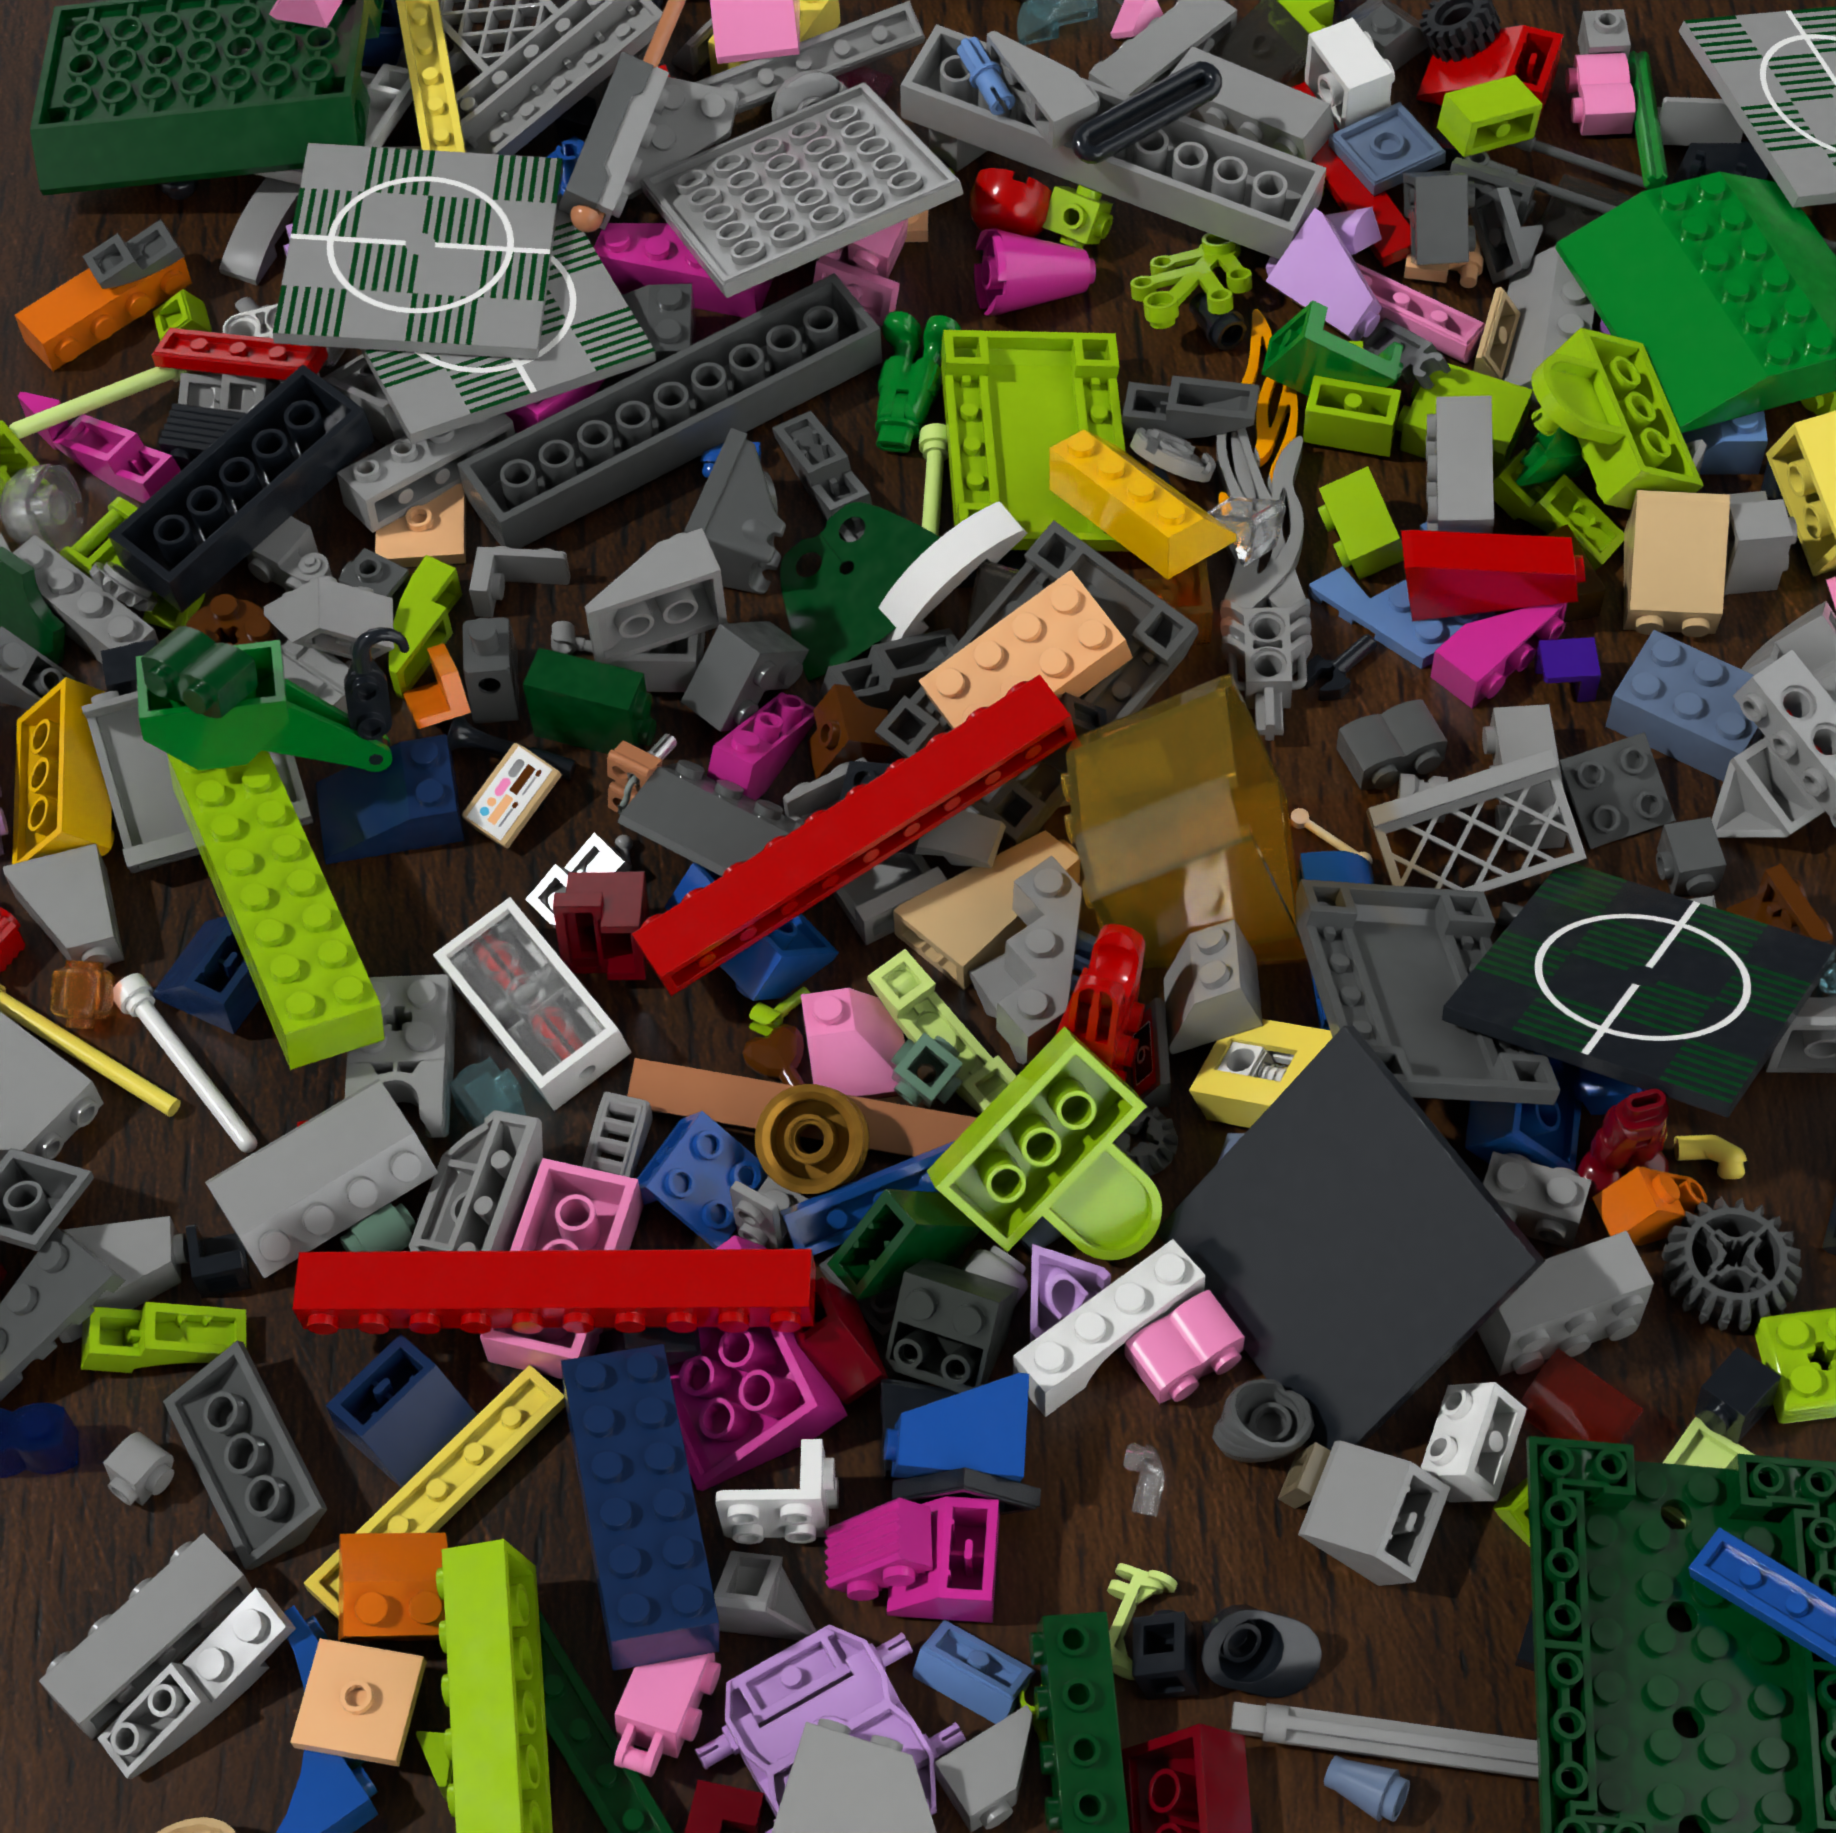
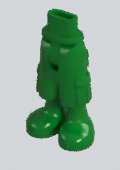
M894 311L885 316L882 333L887 342L893 347L895 355L885 360L878 381V393L880 396L875 430L878 433L876 446L879 449L906 453L910 451L912 440L920 436V430L927 422L931 405L938 398L942 386L940 364L943 330H962L954 319L943 315L932 316L927 320L923 334L918 321L908 313ZM923 338V357L917 359V361L913 363L918 351L920 350Z

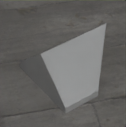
M1764 737L1730 760L1712 816V823L1717 838L1788 837L1823 814L1825 810L1814 796H1811L1804 790L1798 776L1784 759L1776 755L1771 748L1770 741Z
M738 1551L730 1552L714 1593L719 1619V1631L799 1641L817 1632L782 1567L783 1557Z

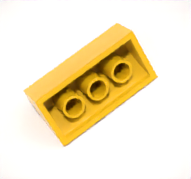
M1083 429L1049 448V490L1167 580L1236 541V533L1120 447Z
M65 677L17 719L12 864L95 843L101 856H105L111 850L114 842V831L111 829L112 805L88 721L81 707L92 704L91 698L105 691Z

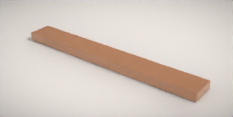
M635 1058L627 1096L648 1101L652 1112L688 1117L703 1111L716 1123L756 1130L758 1119L770 1100L794 1085ZM847 1095L860 1108L866 1119L869 1130V1150L913 1158L955 1141L977 1118ZM816 1125L807 1127L800 1137L824 1142L823 1132Z

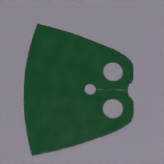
M853 502L845 505L831 516L826 523L825 529L819 535L813 538L802 539L784 555L780 567L781 589L792 638L809 650L802 663L808 682L826 674L829 666L846 663L896 629L878 607L909 566L941 537L916 523L878 506ZM849 518H861L865 523L864 534L856 541H843L839 535L841 525ZM810 552L820 555L822 565L816 574L811 577H801L797 574L796 564L801 556ZM852 561L854 563V570L847 575H843L840 572V566L843 562Z

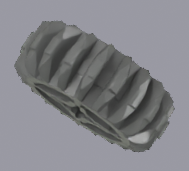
M1721 1196L1715 1201L1713 1209L1702 1201L1695 1208L1694 1213H1697V1215L1685 1211L1686 1216L1682 1219L1681 1225H1674L1670 1229L1667 1236L1668 1244L1664 1246L1662 1251L1663 1261L1667 1262L1662 1270L1663 1279L1673 1281L1669 1288L1670 1297L1685 1296L1681 1305L1683 1313L1696 1308L1701 1311L1698 1318L1700 1325L1706 1323L1710 1317L1718 1319L1720 1331L1727 1329L1730 1321H1735L1741 1333L1749 1328L1751 1320L1758 1325L1762 1317L1782 1315L1787 1306L1786 1303L1794 1300L1798 1291L1796 1284H1799L1802 1277V1268L1797 1266L1801 1259V1249L1791 1247L1794 1241L1793 1231L1779 1232L1778 1230L1782 1224L1780 1216L1770 1220L1763 1217L1765 1211L1763 1204L1756 1207L1754 1212L1746 1210L1743 1197L1736 1201L1734 1208L1728 1207ZM1693 1248L1702 1254L1700 1260L1709 1269L1706 1277L1701 1275L1694 1263ZM1758 1251L1763 1255L1769 1266L1771 1281L1762 1274L1763 1268L1755 1260ZM1743 1258L1740 1267H1738L1737 1263ZM1725 1261L1726 1266L1721 1270L1722 1264ZM1733 1262L1735 1266H1730L1728 1263Z

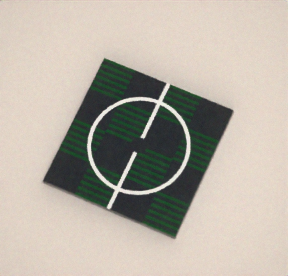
M1572 863L1552 871L1443 1007L1442 1020L1645 1090L1659 1089L1668 1098L1729 1117L1833 963L1836 946Z

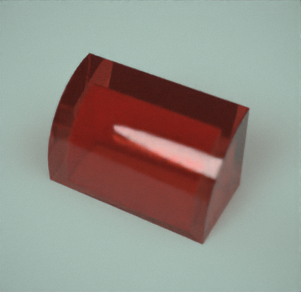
M1559 1348L1540 1370L1520 1402L1527 1408L1524 1419L1550 1438L1626 1444L1635 1433L1644 1412L1643 1408Z

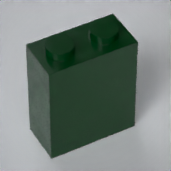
M543 648L538 649L523 683L534 736L608 754L610 750H614L623 740L640 749H643L644 745L650 746L656 731V720L651 718L652 695L647 693L644 673Z

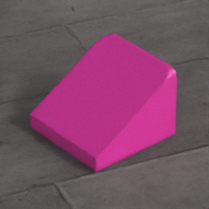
M20 392L18 395L26 417L61 404L60 400L27 392ZM65 421L37 433L53 449L58 450L53 441L69 427V423Z

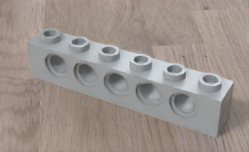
M1790 650L1749 679L1733 697L1740 704L1743 714L1753 721L1770 741L1771 748L1776 755L1784 759L1798 776L1804 790L1811 796H1814L1830 816V820L1836 828V703L1796 653ZM1785 708L1788 709V710L1792 713L1793 716H1791V715L1785 710ZM1815 745L1818 746L1823 753L1819 752Z

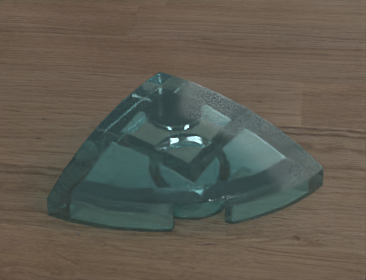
M1027 0L1022 4L1018 15V41L1022 45L1059 38V26L1098 18V4L1096 0Z

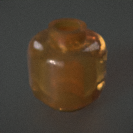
M65 960V967L56 969L52 975L50 1011L57 1017L66 1018V1028L95 1029V1020L107 1019L112 1014L113 987L115 985L114 975L110 971L104 970V962Z

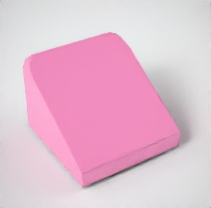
M1124 0L1110 33L1112 38L1116 40L1133 38L1147 28L1153 19L1164 15L1157 0Z

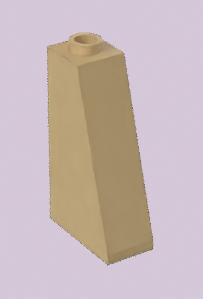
M1045 830L996 855L992 868L972 867L900 904L893 910L895 935L962 990H965L972 984L968 971L1005 953L1006 941L1027 927L1012 909L1014 881L1050 856H1053L1078 884L1080 882L1079 854L1069 842L1063 839L1057 840Z

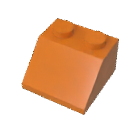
M358 1533L339 1535L338 1642L439 1640V1623L445 1620L444 1600H441L437 1591L436 1571L442 1567L441 1549L448 1548L446 1533Z

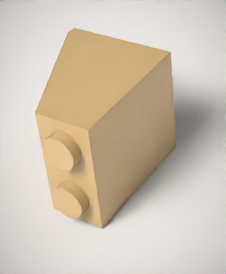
M1637 490L1624 531L1623 630H1636L1644 635H1651L1653 630L1660 633L1662 631L1682 632L1688 637H1702L1707 634L1716 633L1723 615L1730 494Z

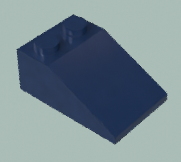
M446 734L402 741L391 746L392 763L383 771L371 772L349 766L316 782L326 865L465 841L455 767Z

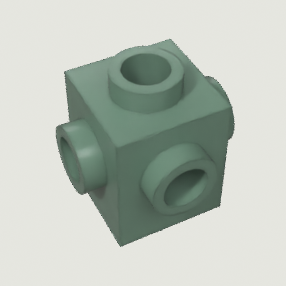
M924 1032L916 1043L908 1039L891 1060L896 1065V1068L893 1070L892 1079L898 1083L894 1090L914 1107H917L922 1102L930 1109L937 1099L945 1104L963 1082L956 1076L963 1065L957 1059L960 1053L949 1042L938 1035L935 1039H932ZM923 1066L932 1068L935 1073L934 1080L924 1083L917 1077V1070Z

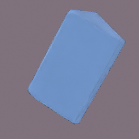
M943 1620L920 1648L912 1672L915 1679L994 1724H997L1014 1712L1019 1703L1021 1690L1025 1693L1036 1673L1035 1670L946 1620Z

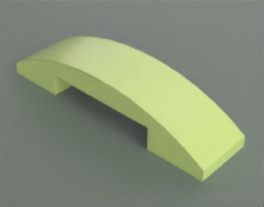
M906 949L868 975L867 980L874 992L908 1039L916 1043L925 1032L932 1039H935L937 1035L942 1037L960 1053L957 1059L963 1065L956 1076L963 1082L956 1090V1093L979 1114L1016 1078V1075L999 1055L992 1058L935 992L936 983Z

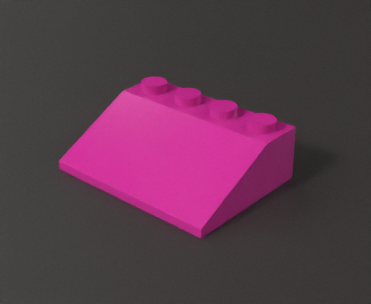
M734 1235L716 1249H766V1247ZM698 1327L702 1354L668 1366L689 1473L696 1489L704 1491L800 1447L801 1439H814L848 1416L837 1394L798 1346L793 1332H778L770 1327H749L744 1332L730 1333L722 1331L718 1327Z

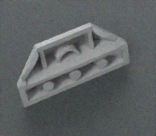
M494 1110L484 1119L485 1123L468 1132L442 1155L437 1168L438 1174L433 1178L409 1243L410 1251H510L543 1158L542 1122L539 1118Z

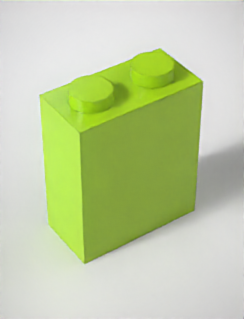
M1449 363L1447 364L1451 369L1450 372L1444 373L1439 370L1429 376L1434 384L1431 389L1423 388L1416 379L1411 392V399H1414L1411 407L1403 406L1396 425V430L1402 432L1400 450L1426 458L1427 414H1435L1436 397L1491 396L1494 478L1510 460L1528 419L1533 389Z

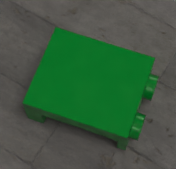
M1312 300L1270 338L1261 373L1309 396L1314 375L1387 388L1388 386H1394L1401 376L1403 363L1400 362L1403 345L1393 342L1377 356L1323 330L1328 307Z

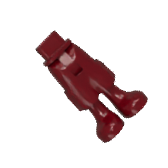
M1649 1089L1631 1094L1607 1111L1603 1120V1127L1596 1132L1595 1137L1591 1141V1149L1586 1152L1577 1170L1580 1177L1591 1180L1586 1198L1591 1203H1594L1592 1197L1621 1178L1620 1169L1624 1175L1638 1166L1669 1172L1668 1161L1661 1152L1668 1135L1667 1117L1669 1115V1107L1663 1091Z

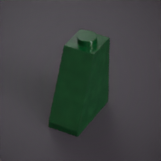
M885 1189L827 1265L856 1299L863 1300L901 1285L904 1271L924 1258L949 1266L954 1264L981 1229L940 1192Z

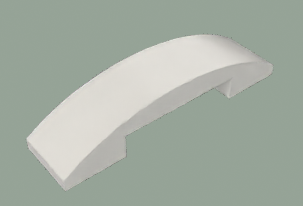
M1000 501L971 515L945 533L924 551L897 580L878 607L896 627L895 630L880 640L882 643L923 634L929 628L923 619L986 558L995 565L1028 534Z

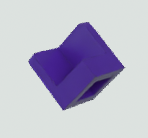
M1595 638L1539 640L1534 662L1535 673L1543 674L1546 683L1573 682L1576 702L1595 701L1601 678Z

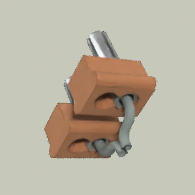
M664 734L648 752L624 740L614 750H610L607 757V776L616 781H612L608 788V808L619 814L622 813L659 766H662L664 758L676 747L677 741L674 736L671 735L670 737V734Z

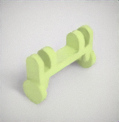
M1119 1563L1115 1573L1121 1578L1130 1581V1584L1112 1579L1107 1589L1109 1594L1122 1599V1603L1109 1631L1113 1673L1128 1680H1135L1132 1676V1660L1127 1655L1124 1636L1136 1607L1152 1595H1159L1163 1592L1174 1593L1178 1583L1174 1578L1156 1570H1149L1147 1572L1124 1563Z

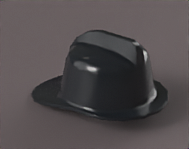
M1239 1604L1220 1610L1211 1621L1203 1620L1201 1630L1205 1637L1201 1659L1204 1672L1214 1683L1225 1688L1264 1697L1282 1698L1303 1689L1312 1681L1319 1669L1322 1651L1318 1637L1307 1624L1294 1618L1259 1610L1247 1604Z

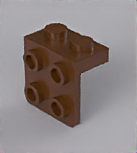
M1782 863L1764 871L1757 895L1723 909V911L1828 944H1832L1834 939L1828 921L1822 915H1817L1806 898V892L1801 882L1797 878L1791 877Z

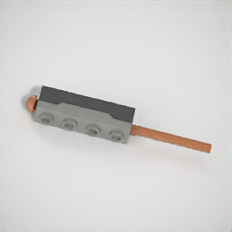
M686 0L667 1L643 60L623 51L620 55L558 206V210L569 214L573 225L582 232H593L598 228L605 230L611 215L620 218L629 194L622 192L625 181L634 183L643 161L635 157L639 146L645 149L648 148L657 126L649 122L653 112L661 115L670 94L669 90L663 88L669 72L658 67Z

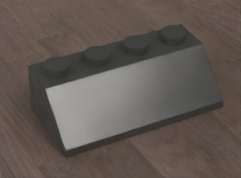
M679 760L675 764L659 766L622 811L617 822L722 876L728 867L737 862L747 861L761 852L769 841L778 836L788 835L802 826L805 820L798 819L794 821L782 814L783 809L779 805L762 799L755 801L743 795L744 789L741 786L727 780L716 781L704 775L705 769L700 765L687 760Z

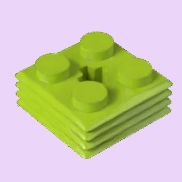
M1836 1308L1762 1317L1754 1334L1762 1364L1781 1376L1773 1402L1778 1422L1786 1424L1836 1417ZM1811 1359H1820L1829 1366L1828 1369L1822 1370L1817 1362L1810 1363Z

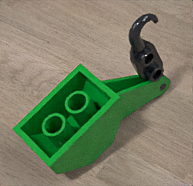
M385 627L369 629L357 638L353 645L352 662L344 678L348 714L285 678L280 640L233 645L249 654L255 660L258 687L222 718H211L197 714L190 710L184 701H173L152 693L144 681L142 656H136L138 712L143 740L197 770L247 765L263 750L348 765L371 772L383 771L392 763L390 739L385 735L392 727V715L387 678L372 658L371 648L381 641H390L397 644L402 653H407L409 651L407 639L400 632Z

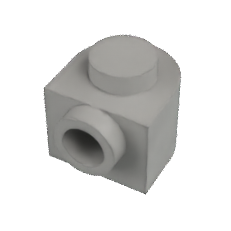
M141 1432L129 1435L103 1462L111 1481L108 1484V1488L117 1498L130 1506L134 1501L143 1506L152 1494L158 1495L163 1492L174 1476V1470L172 1469L173 1456Z

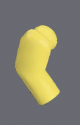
M1717 1135L1675 1136L1674 1154L1677 1161L1712 1160L1718 1162L1717 1173L1721 1178L1741 1179L1744 1176L1745 1168L1743 1162L1747 1161L1743 1149Z

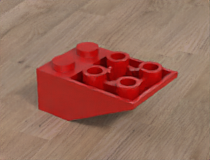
M1525 25L1500 28L1499 33H1494L1496 38L1492 43L1485 42L1486 49L1482 52L1478 49L1472 51L1474 56L1468 59L1464 54L1461 56V61L1454 62L1451 57L1448 62L1442 61L1441 57L1437 59L1432 54L1416 100L1442 106L1445 93L1516 75L1543 104L1540 113L1541 117L1558 70L1564 34Z

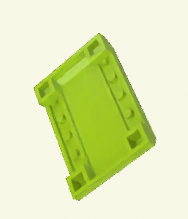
M943 330L941 373L954 526L978 511L1000 501L1028 533L1011 550H1029L1054 520L1095 551L1130 552L1049 490V448L1083 429L1117 445L1125 451L1117 383L1120 366L1116 333Z

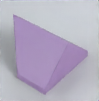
M1032 1244L1030 1343L1111 1284V1274L1104 1267Z

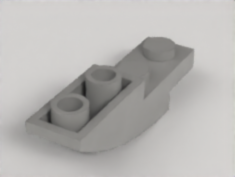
M255 1588L182 1664L171 1662L97 1738L125 1777L133 1779L188 1741L249 1689L269 1669L265 1660L296 1627L265 1589Z

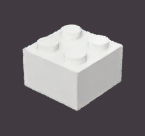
M1353 18L1308 35L1304 82H1306L1318 99L1331 104L1333 121L1340 130L1391 106L1392 83L1395 81L1394 69L1390 61L1383 59L1376 50L1369 33L1363 32Z

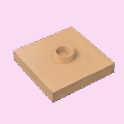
M462 483L456 484L424 505L410 508L406 515L377 530L375 553L402 567L419 566L425 555L446 564L466 563V497Z
M320 1638L291 1738L292 1746L302 1750L399 1767L427 1663L424 1656Z

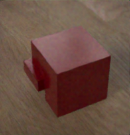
M645 871L568 872L566 893H554L553 913L562 961L572 973H607L608 980H646L648 961L632 936V933L640 929L643 922L650 917Z

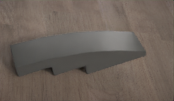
M811 411L772 427L773 434L826 522L849 503L862 502L872 505L869 491L851 471L848 455ZM857 517L846 520L840 527V538L845 542L858 540L865 531L864 521Z

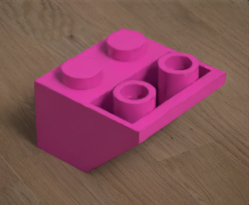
M945 1496L922 1503V1505L930 1507L933 1571H925V1574H918L913 1584L898 1587L889 1586L887 1616L993 1623L1000 1523L999 1499Z

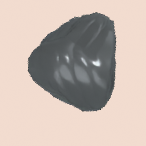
M1256 1379L1247 1381L1235 1388L1226 1399L1221 1418L1214 1426L1212 1438L1226 1457L1238 1462L1255 1463L1284 1458L1301 1447L1309 1439L1314 1427L1311 1406L1302 1395L1294 1391L1285 1390L1276 1380Z

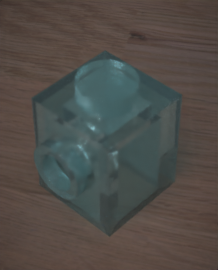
M491 1057L479 1064L465 1067L454 1080L449 1082L456 1106L473 1129L485 1123L484 1119L494 1110L527 1116L522 1098L519 1095L523 1093V1090L518 1080L509 1068L501 1071Z

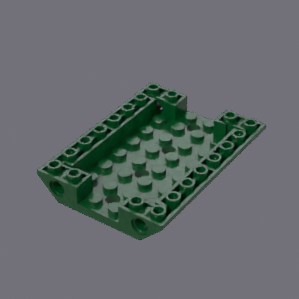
M109 0L55 6L30 127L40 192L45 196L297 170L304 168L308 143L364 146L371 100L361 79L365 39L379 38L384 0H343L327 28L273 18L269 13L277 0ZM330 40L325 45L318 47L321 41ZM243 49H249L246 53L239 55ZM170 57L166 62L161 63L163 58Z
M1528 1436L1526 1439L1540 1833H1679V1823L1684 1820L1692 1821L1699 1825L1703 1833H1836V1666L1692 1579L1688 1568L1720 1527L1836 1597V1462L1737 1454L1726 1468L1634 1461V1447L1630 1444ZM1671 1506L1681 1511L1686 1520V1527L1684 1529H1673L1666 1525L1661 1517V1508ZM1678 1608L1685 1611L1692 1622L1691 1631L1679 1632L1671 1627L1667 1620V1609ZM1681 1712L1690 1715L1698 1726L1697 1737L1685 1738L1681 1736L1673 1726V1714Z

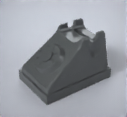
M731 428L684 533L700 528L703 529L721 569L723 587L764 595L771 581L765 579L762 572L766 569H777L781 555L774 547V536L782 538L786 524L777 515L778 506L774 484L769 473L762 469L755 444L747 440V433Z

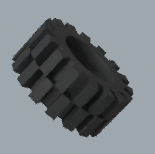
M1433 0L1429 3L1431 10L1424 9L1422 13L1423 19H1420L1419 22L1420 29L1433 55L1437 59L1441 57L1442 61L1448 62L1451 57L1454 62L1461 61V56L1464 54L1467 59L1473 57L1472 51L1476 49L1482 52L1487 48L1485 42L1492 43L1496 38L1494 33H1499L1501 28L1499 25L1501 20L1492 0H1440L1439 2Z

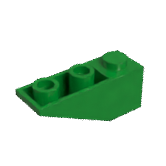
M1561 427L1552 436H1546L1539 431L1532 440L1534 445L1520 460L1524 468L1515 482L1519 486L1555 481L1563 474L1568 478L1579 477L1589 466L1582 457V449L1577 437L1566 432Z

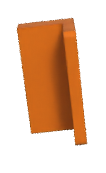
M444 643L427 648L437 681L403 693L405 702L418 729L471 713L459 672Z

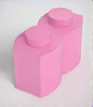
M1626 54L1575 55L1573 68H1567L1565 75L1566 92L1573 93L1574 96L1571 100L1570 108L1572 123H1578L1582 136L1632 134L1636 108Z
M1206 1290L1181 1304L1168 1316L1156 1320L1125 1342V1357L1159 1404L1171 1398L1178 1402L1191 1395L1198 1388V1380L1213 1371L1217 1375H1221L1232 1369L1242 1358L1240 1353L1244 1349L1245 1337L1212 1292Z

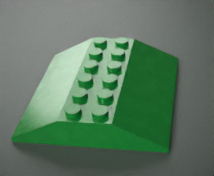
M1715 172L1645 190L1556 243L1555 249L1611 335L1643 343L1681 433L1836 391V256L1802 208H1792L1776 182L1725 172Z

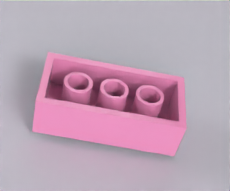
M542 1158L510 1251L629 1250L644 1207L638 1179ZM491 1328L490 1332L481 1334L480 1339L488 1362L521 1370L531 1365L542 1375L562 1379L561 1360L595 1355L599 1343V1334L602 1333L603 1328H594L589 1333H572L564 1328H543L541 1332L533 1334L516 1332L512 1328Z

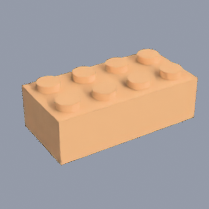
M1071 569L918 681L930 701L953 730L964 723L967 717L976 709L989 707L1006 696L1007 692L1019 682L1030 681L1040 674L1059 700L1065 692L1079 698L1130 661L1133 656L1126 639Z

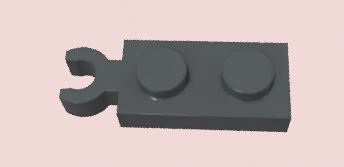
M1387 318L1380 322L1367 338L1364 337L1361 340L1363 341V349L1377 356L1393 342L1403 345L1400 362L1403 363V370L1399 380L1407 385L1416 378L1423 388L1431 389L1434 384L1429 376L1433 372L1441 370L1444 373H1448L1451 371L1443 355L1438 353L1433 343Z

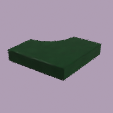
M0 547V627H4L49 660L58 664L64 660L65 624L53 614L44 601L36 583L34 568L6 548Z

